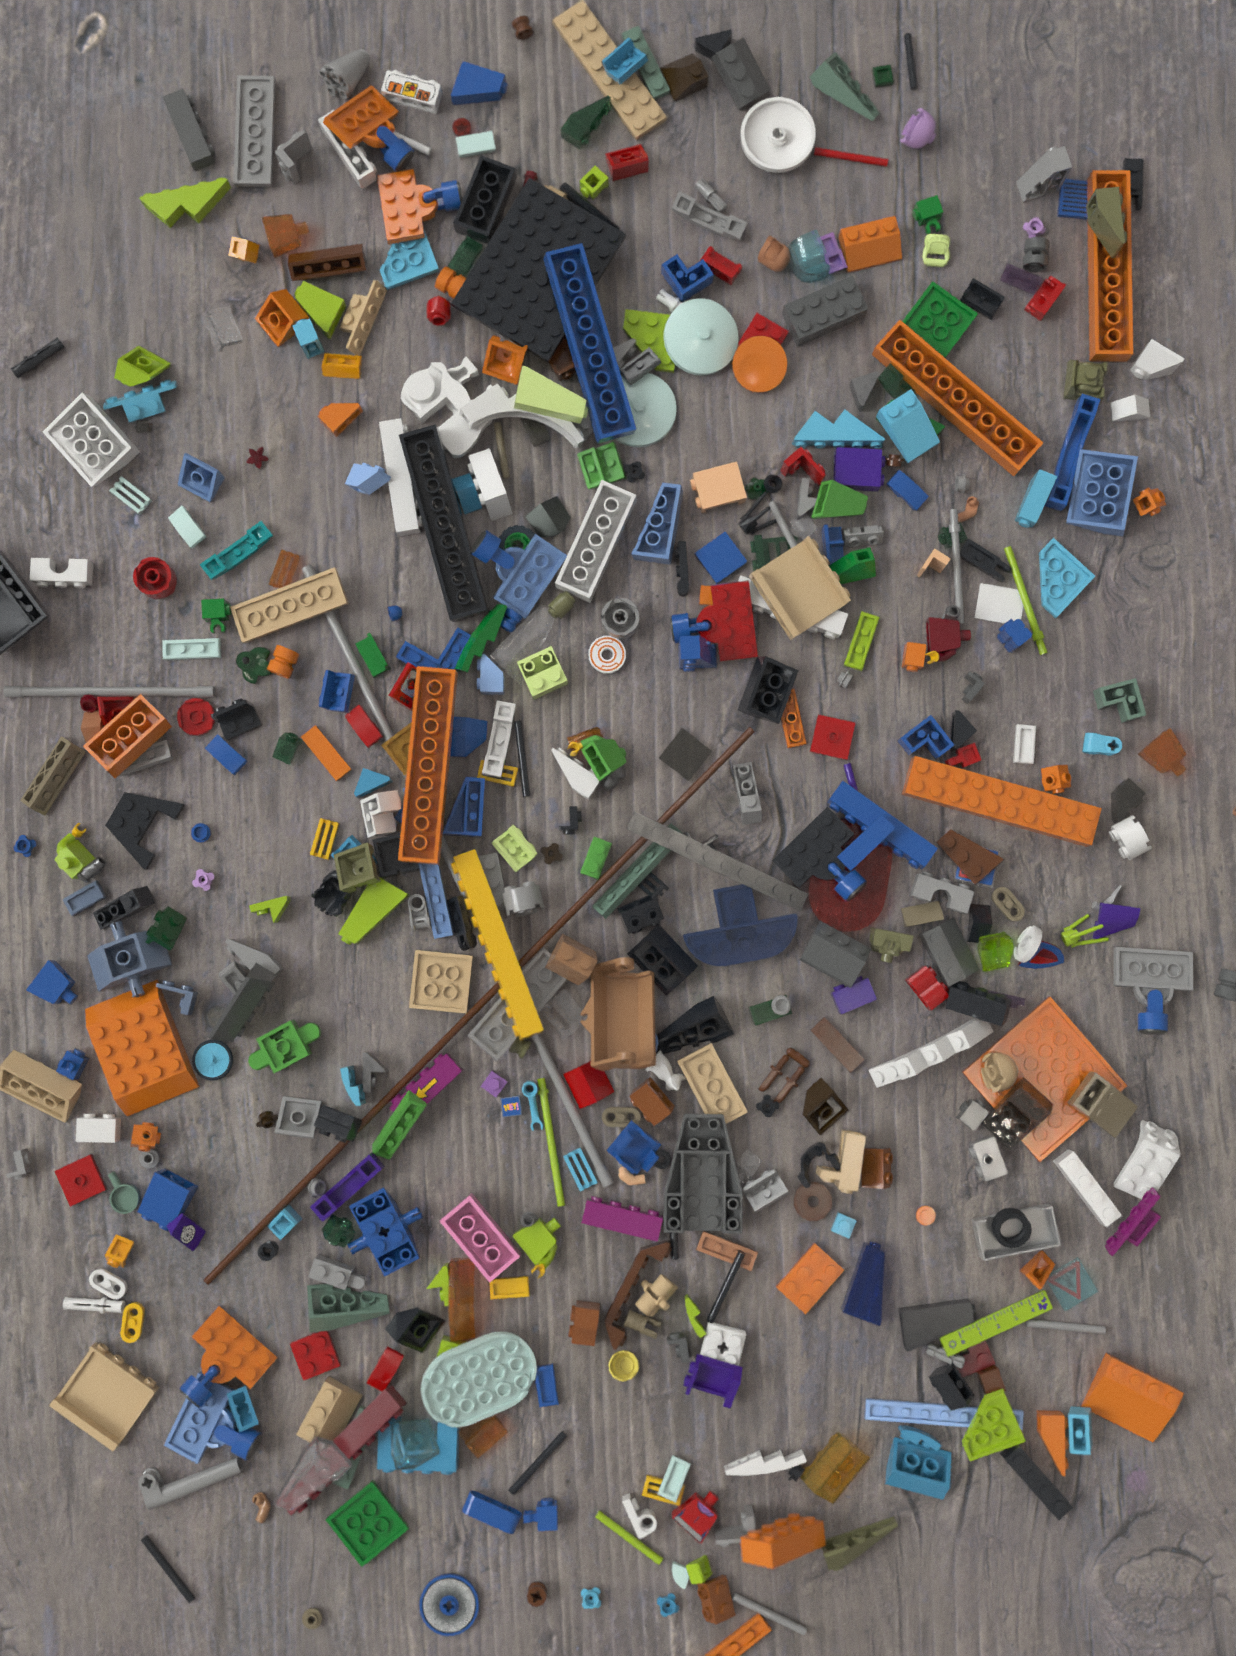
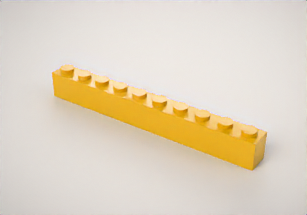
M474 849L454 856L451 868L454 874H458L460 881H457L460 891H464L466 899H464L467 910L471 909L473 917H471L474 928L478 927L480 933L478 940L481 946H485L487 951L484 953L488 964L491 963L493 971H491L494 982H498L501 988L498 989L501 1000H505L507 1004L505 1008L507 1017L513 1020V1033L515 1037L519 1036L520 1041L540 1034L544 1031L477 852Z

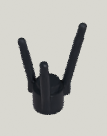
M764 491L746 514L740 518L741 521L738 524L746 535L749 533L753 535L757 531L777 523L776 519L755 527L758 525L756 520L771 509L770 506L762 510L755 517L752 515L749 517L767 495V491Z

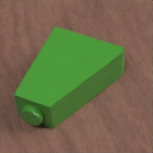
M834 480L823 481L820 485L811 518L823 519L863 515L867 508L868 496Z

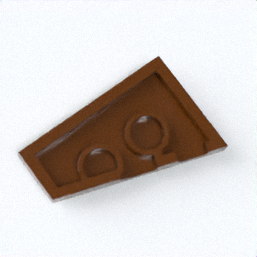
M951 829L936 842L975 886L1005 860Z

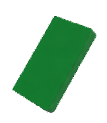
M369 632L367 633V638L357 642L355 645L372 676L375 678L391 668L374 637Z

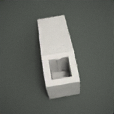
M552 748L551 751L572 789L589 800L601 781L597 779L591 768L589 771L583 768L584 764L576 758L571 760L567 757L568 753L561 748L557 750Z

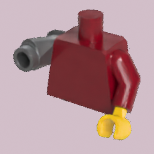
M949 605L942 618L928 617L925 621L927 653L925 656L927 655L931 658L927 664L947 661L956 655L957 650L961 648V641L971 640L970 629L960 630V622L957 620L960 615V609L955 605Z

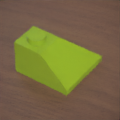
M137 346L118 359L114 378L121 381L124 385L132 387L153 379L169 368L171 363L141 346Z

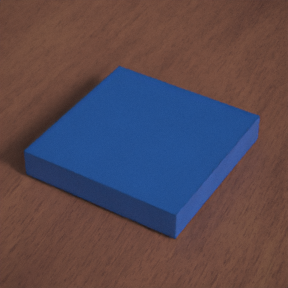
M723 532L694 554L716 584L747 563L745 557L726 532Z

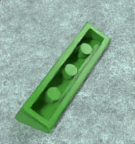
M408 1090L373 1142L372 1154L390 1160L427 1106V1103Z

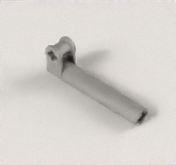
M236 1457L166 1485L163 1483L159 1470L150 1467L144 1471L138 1484L147 1509L152 1510L243 1472V1466L240 1458Z

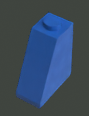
M462 61L451 93L452 104L462 105L500 101L502 94H506L508 88L505 74Z

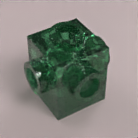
M333 1214L321 1229L325 1240L335 1247L345 1248L355 1235L352 1222L345 1217L340 1218Z

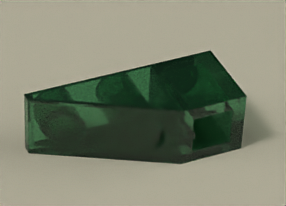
M608 95L572 113L560 129L561 138L578 149L582 145H586L592 131L597 130L600 126L602 117L610 112L612 108L611 96Z

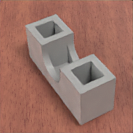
M922 871V874H916L909 896L930 902L934 892L941 890L948 898L947 909L968 914L974 891L969 890L970 887L967 885L959 884L956 886L951 884L952 881L941 877L938 880L933 878V874Z

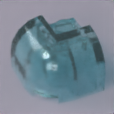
M817 229L799 236L788 245L794 263L793 273L796 278L802 282L814 283L828 277L830 266L825 263L824 255L827 252Z

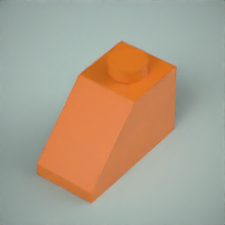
M331 403L320 410L318 418L337 437L363 410L358 403Z

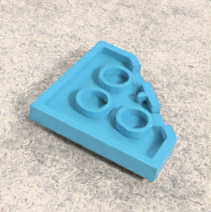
M425 231V238L392 244L387 259L380 269L387 290L439 272Z
M1054 538L1039 552L1041 606L1054 618H1057L1090 583L1095 575Z

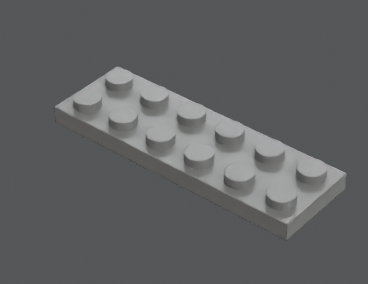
M237 75L234 185L236 187H272L276 82L274 76Z
M544 947L522 971L537 1013L567 980L545 968L551 954ZM501 998L495 1002L467 1035L495 1061L499 1060L517 1038L512 1030V1026H514L513 1020L507 1017L505 1011L507 1004Z

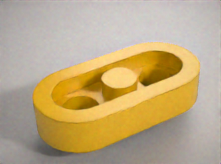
M139 1302L128 1304L123 1311L120 1335L123 1341L127 1343L137 1341L142 1334L145 1309ZM133 1309H137V1311H138V1314H137V1315H134V1314H133V1312H132ZM130 1328H133L135 1330L134 1335L130 1333Z

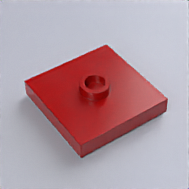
M818 714L810 752L848 760L855 722Z
M92 1154L54 1171L70 1207L107 1190Z

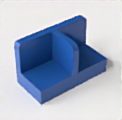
M828 524L823 525V553L828 559L829 565L844 556V540H842L841 527H828Z

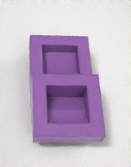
M833 232L815 239L819 254L829 274L847 268L842 250L839 249Z

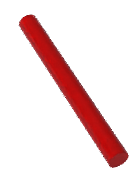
M818 147L814 149V155L885 167L888 165V159Z

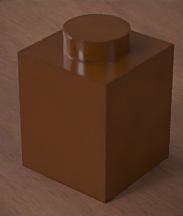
M995 1364L977 1372L985 1395L1000 1389H1004V1392L1006 1391L1000 1371Z

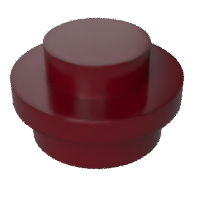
M90 694L83 695L80 699L81 708L89 713L97 710V697Z

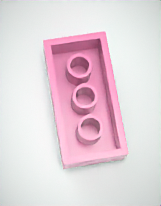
M472 1193L440 1220V1223L489 1283L521 1255V1252Z

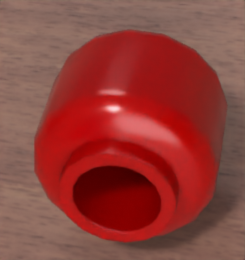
M435 296L429 299L426 306L428 321L433 325L442 326L450 320L451 304L446 298Z

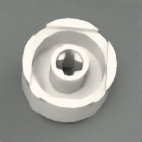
M1133 815L1111 826V831L1108 832L1113 842L1117 841L1121 847L1118 851L1122 858H1128L1129 860L1152 849L1151 845L1147 847L1146 843L1149 842V839L1140 823H1134L1133 819L1135 817Z

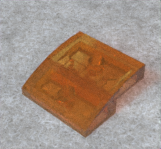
M495 1414L474 1424L459 1428V1436L477 1458H480L508 1433Z

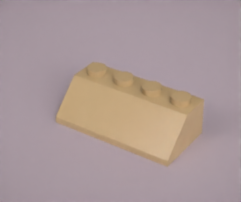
M13 1050L0 1065V1090L66 1123L80 1097L82 1084L77 1080L67 1078L39 1061L27 1057L24 1053Z

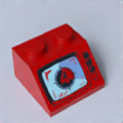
M407 662L390 691L389 697L394 702L413 711L417 667Z

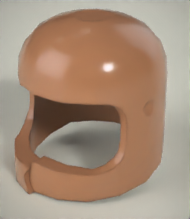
M771 235L766 239L758 255V262L774 272L783 271L791 260L790 249Z

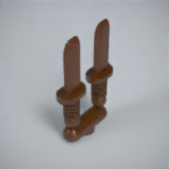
M791 1047L786 1050L787 1055H783L777 1065L770 1066L771 1072L758 1088V1090L764 1092L778 1074L782 1076L783 1072L780 1070L783 1069L785 1064H787L786 1062L789 1061V1057H791L801 1066L798 1067L791 1078L786 1077L787 1083L774 1099L778 1103H781L794 1086L796 1088L799 1086L796 1083L797 1080L805 1072L804 1068L810 1066V1061Z

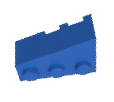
M699 635L680 636L678 645L679 669H683L684 672H693L696 668H717L715 644H711L710 641L706 643V639Z
M465 777L444 826L443 835L482 836L485 778Z

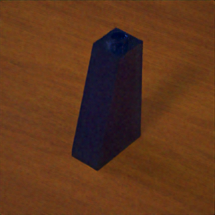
M870 1241L869 1244L863 1243L841 1306L843 1313L878 1326L881 1325L885 1263V1251L881 1249L880 1244Z

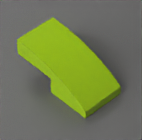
M686 1294L684 1298L689 1320L699 1338H702L706 1334V1330L696 1318L700 1314V1309L690 1296Z

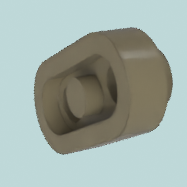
M999 887L992 892L991 898L993 903L1008 920L1019 921L1023 918L1025 909L1008 888ZM1000 893L1004 895L1002 901L998 899ZM1012 908L1016 909V915L1011 914Z
M608 1107L602 1113V1121L608 1127H626L631 1121L627 1118L629 1113L634 1114L635 1118L632 1121L636 1124L640 1122L641 1116L640 1112L634 1107ZM608 1114H615V1119L609 1120Z

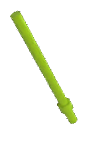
M1006 547L1004 551L1012 568L1011 571L1033 633V642H1036L1040 656L1047 654L1048 652L1043 641L1045 637L1039 629L1012 547Z

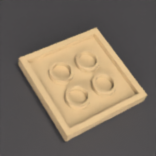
M415 950L409 1008L467 1013L473 956Z

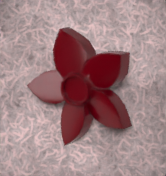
M260 447L257 451L249 449L251 456L247 459L246 463L255 464L260 469L262 466L261 461L264 462L269 459L262 455L264 449Z

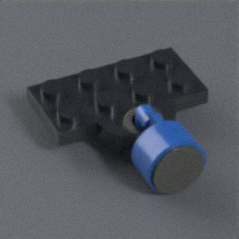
M828 807L772 860L798 888H801L813 875L824 881L835 879L838 884L834 890L845 901L854 899L867 885V881L855 869L848 873L845 870L846 866L837 858L843 852L841 848L855 834Z

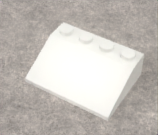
M83 392L43 431L47 438L91 487H95L125 467L140 453L139 449L97 402Z

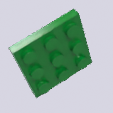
M932 281L902 322L946 358L977 317L978 313Z
M374 1480L369 1482L325 1519L361 1567L409 1529L408 1524Z

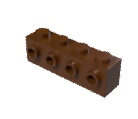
M363 243L288 254V268L291 280L301 281L365 271L366 258Z

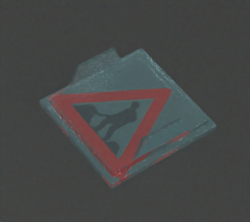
M1078 1257L1050 1273L1046 1280L1064 1311L1098 1292Z

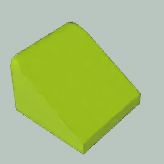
M703 1555L686 1565L691 1584L704 1583L713 1574L707 1555Z

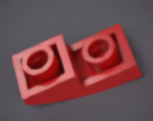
M357 705L345 715L351 727L368 748L383 737L376 724L371 721L361 705Z
M387 1346L368 1377L366 1384L383 1392L401 1364L404 1355Z

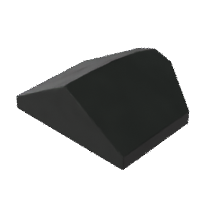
M557 496L540 503L525 516L536 534L541 538L554 537L563 532L571 519Z

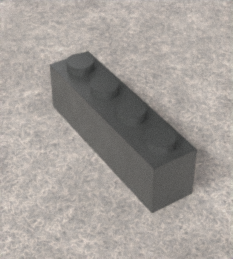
M180 89L163 96V100L194 171L214 164L213 156L215 152L211 144L207 145L205 139H208V135L204 127L200 128L199 123L202 121L198 112L192 109L194 102L191 95H186L184 89Z

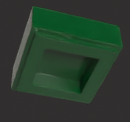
M891 64L872 67L875 88L894 84Z

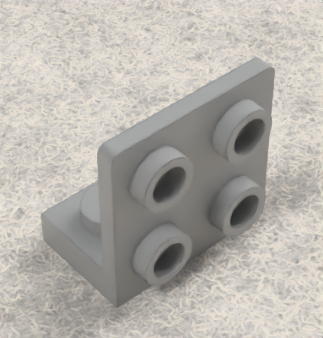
M744 1505V1512H741L742 1526L714 1528L717 1545L720 1544L722 1547H728L732 1543L741 1544L740 1537L748 1534L750 1530H755L752 1505Z

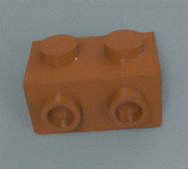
M864 1148L862 1188L886 1189L891 1187L893 1182V1174L891 1173L893 1155L891 1148Z
M720 1575L707 1582L697 1584L698 1596L703 1607L702 1614L707 1622L717 1625L736 1616L727 1576Z

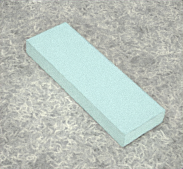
M220 638L162 640L163 660L221 658Z

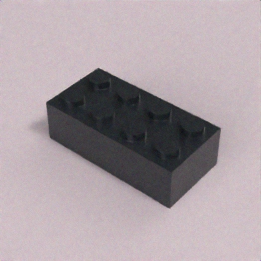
M480 156L453 222L456 233L485 244L489 243L497 229L516 182V168L488 157Z

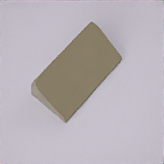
M939 901L901 908L904 927L944 920Z

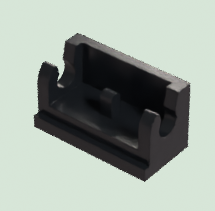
M973 278L960 301L992 320L1005 297Z

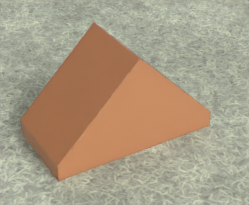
M99 710L91 713L84 712L81 731L87 743L104 727L99 716Z

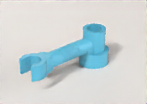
M526 1081L522 1086V1093L528 1097L530 1105L531 1130L534 1131L533 1124L536 1122L541 1125L542 1130L543 1122L539 1117L535 1096L538 1087L534 1081ZM532 1085L534 1089L528 1090L527 1086Z

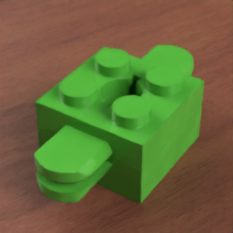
M290 1020L260 1036L256 1040L261 1049L249 1056L248 1062L250 1067L254 1070H261L270 1065L273 1073H277L310 1056L313 1053L308 1044L319 1039L321 1036L320 1027L316 1023H307L299 1028L295 1020Z

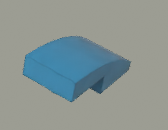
M900 1425L898 1427L902 1433L900 1437L909 1444L913 1442L917 1445L921 1440V1444L928 1450L933 1448L936 1452L942 1446L936 1438L918 1428L907 1425Z

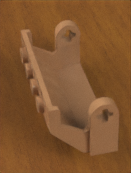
M622 957L598 963L591 973V997L580 1014L583 1017L588 1015V1018L580 1022L591 1034V1067L601 1071L615 1068L642 1069L656 1065L654 972L645 971L637 974L627 972L634 969V959Z

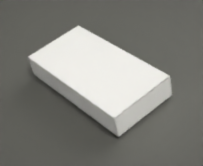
M1016 725L1013 763L1034 764L1036 726Z

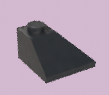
M417 1307L396 1313L385 1330L397 1343L422 1353L445 1320Z

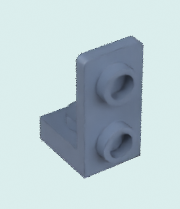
M163 980V983L156 984L158 988L185 994V997L181 998L179 1008H181L180 1013L185 1015L193 1014L198 992L193 991V987L182 985L181 988L176 987L174 982Z

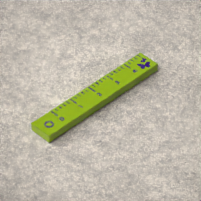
M1041 1290L940 1337L939 1340L946 1356L950 1357L1053 1309L1045 1290Z

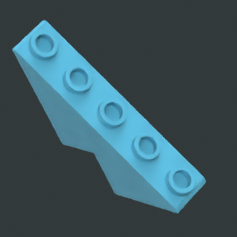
M845 409L834 424L814 411L793 439L792 445L796 448H806L807 446H814L815 448H825L826 446H833V448H844L845 446L863 448V446H871V448L878 449L882 448L885 438Z

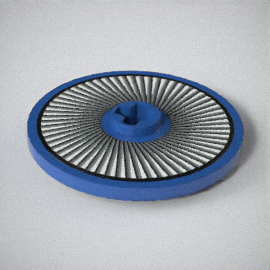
M439 1575L425 1586L421 1594L420 1614L428 1628L437 1634L444 1636L461 1634L474 1623L479 1610L477 1591L471 1582L460 1575ZM448 1600H450L451 1604L453 1605L451 1609H447L446 1604Z

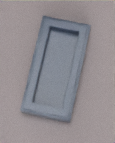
M95 880L62 900L71 916H75L107 896L99 882Z

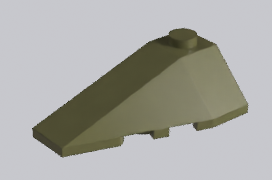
M894 1516L825 1539L826 1546L821 1548L829 1571L843 1569L845 1565H848L895 1529L898 1525Z

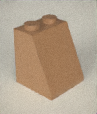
M562 933L545 968L579 986L590 977L598 961L596 951Z

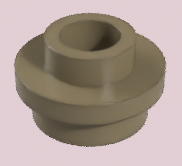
M316 1608L307 1609L302 1616L304 1626L308 1629L319 1627L322 1622L321 1612ZM310 1616L315 1618L314 1622L309 1621Z

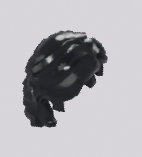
M333 870L323 878L320 888L315 890L311 896L315 899L314 906H317V909L321 908L320 911H325L326 915L337 917L343 913V908L351 898L352 892L340 891L337 871Z

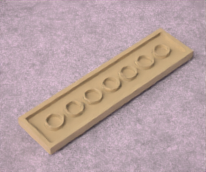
M581 0L552 20L555 28L635 140H638L667 120L666 115L636 73L632 74L621 85L607 75L602 60L617 47L584 0Z

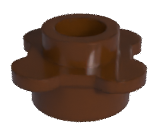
M889 454V458H885L887 460L886 466L901 467L904 459H900L901 455Z

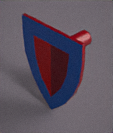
M1041 941L1033 957L1025 963L1019 962L1018 966L1033 969L1052 967L1064 963V955L1056 945Z

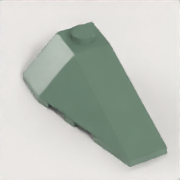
M836 52L833 53L809 77L812 80L813 86L873 121L880 114L869 96L861 93V85L858 80L854 81L849 75L851 70Z
M329 1284L307 1285L309 1332L330 1331L389 1314L388 1297L385 1294L368 1291L361 1293L351 1291V1288L344 1290L334 1288Z

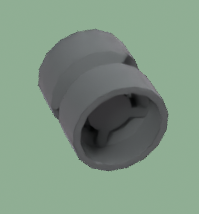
M1043 237L1026 239L1024 253L1026 255L1023 257L1024 270L1041 272L1047 269V254L1049 253L1050 246L1048 239Z
M1221 969L1218 978L1221 982L1216 984L1214 995L1236 1002V972Z

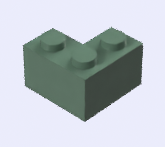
M1136 678L1100 687L1093 691L1098 710L1117 705L1121 723L1146 716Z

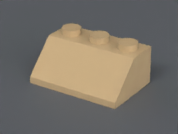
M328 1376L296 1435L314 1445L327 1447L345 1429L362 1394Z

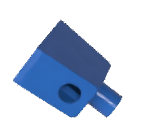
M48 960L26 989L28 992L52 1004H59L64 1000L71 1005L78 997V995L70 990L75 981L55 960Z

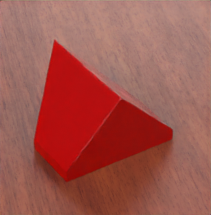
M97 697L99 716L103 725L106 726L134 698Z

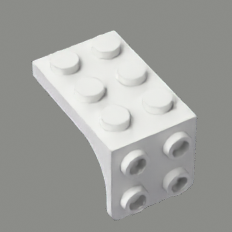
M1142 1120L1140 1122V1136L1137 1145L1116 1178L1114 1187L1140 1199L1151 1187L1158 1191L1180 1157L1176 1134L1169 1129L1165 1130L1158 1127L1151 1121Z

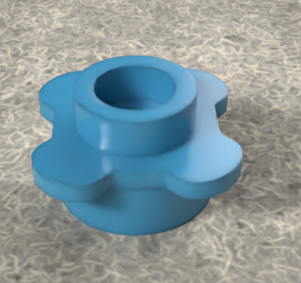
M669 1593L666 1597H658L657 1604L661 1610L660 1614L663 1617L679 1611V1606L675 1602L676 1597L673 1593Z

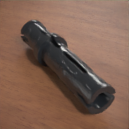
M57 337L29 357L25 356L23 361L10 369L19 378L31 369L35 370L37 365L65 347Z

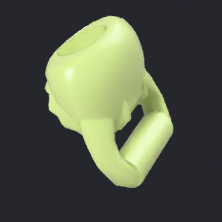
M942 234L926 235L925 247L922 253L923 262L926 266L944 267L947 265L950 259L949 236ZM928 253L944 254L945 259L927 258Z

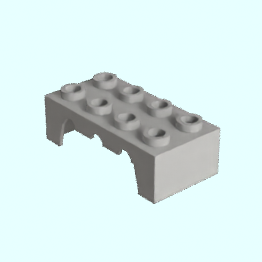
M1042 1204L1019 1209L1029 1220L1032 1232L1028 1241L1016 1248L1004 1247L993 1234L991 1224L996 1214L971 1218L979 1257L986 1261L1061 1246L1053 1206ZM1012 1218L1002 1224L1000 1231L1004 1237H1014L1021 1231L1023 1225L1021 1220Z

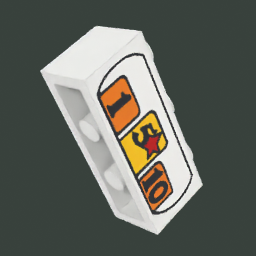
M387 70L381 88L382 95L390 102L437 114L443 94L441 84L438 82L423 80L416 75H404L397 70Z

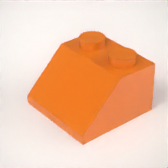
M287 289L270 292L255 317L256 321L277 347L296 334L292 325H295L301 319L307 320L309 318Z

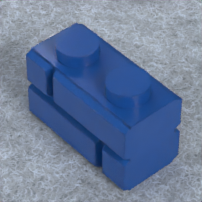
M1011 618L998 629L1000 633L997 638L1002 644H1005L1004 647L1009 653L1015 651L1032 637L1029 629L1024 628L1025 624L1021 619L1013 621Z

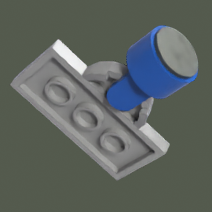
M1125 947L1114 948V986L1132 987L1138 1002L1147 1008L1146 1013H1138V1031L1140 1033L1161 1035L1168 1032V1014L1163 1013V1005L1170 1002L1174 990L1193 991V952Z

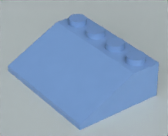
M1080 449L1066 523L1103 534L1123 536L1138 456Z

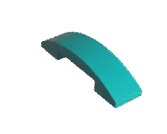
M262 521L248 529L246 535L218 555L213 554L199 564L211 580L218 578L244 562L273 537Z

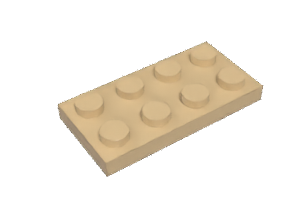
M712 1043L677 1061L705 1114H723L727 1124L748 1113Z

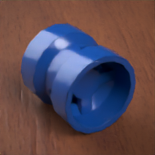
M506 608L500 627L513 634L516 630L515 626L521 622L523 617L514 610Z

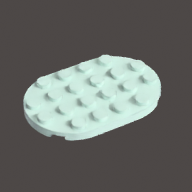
M501 1331L486 1334L442 1353L429 1365L422 1379L421 1397L426 1410L437 1422L447 1424L450 1427H464L511 1408L529 1393L528 1390L532 1382L535 1381L537 1365L534 1353L521 1337L513 1333Z

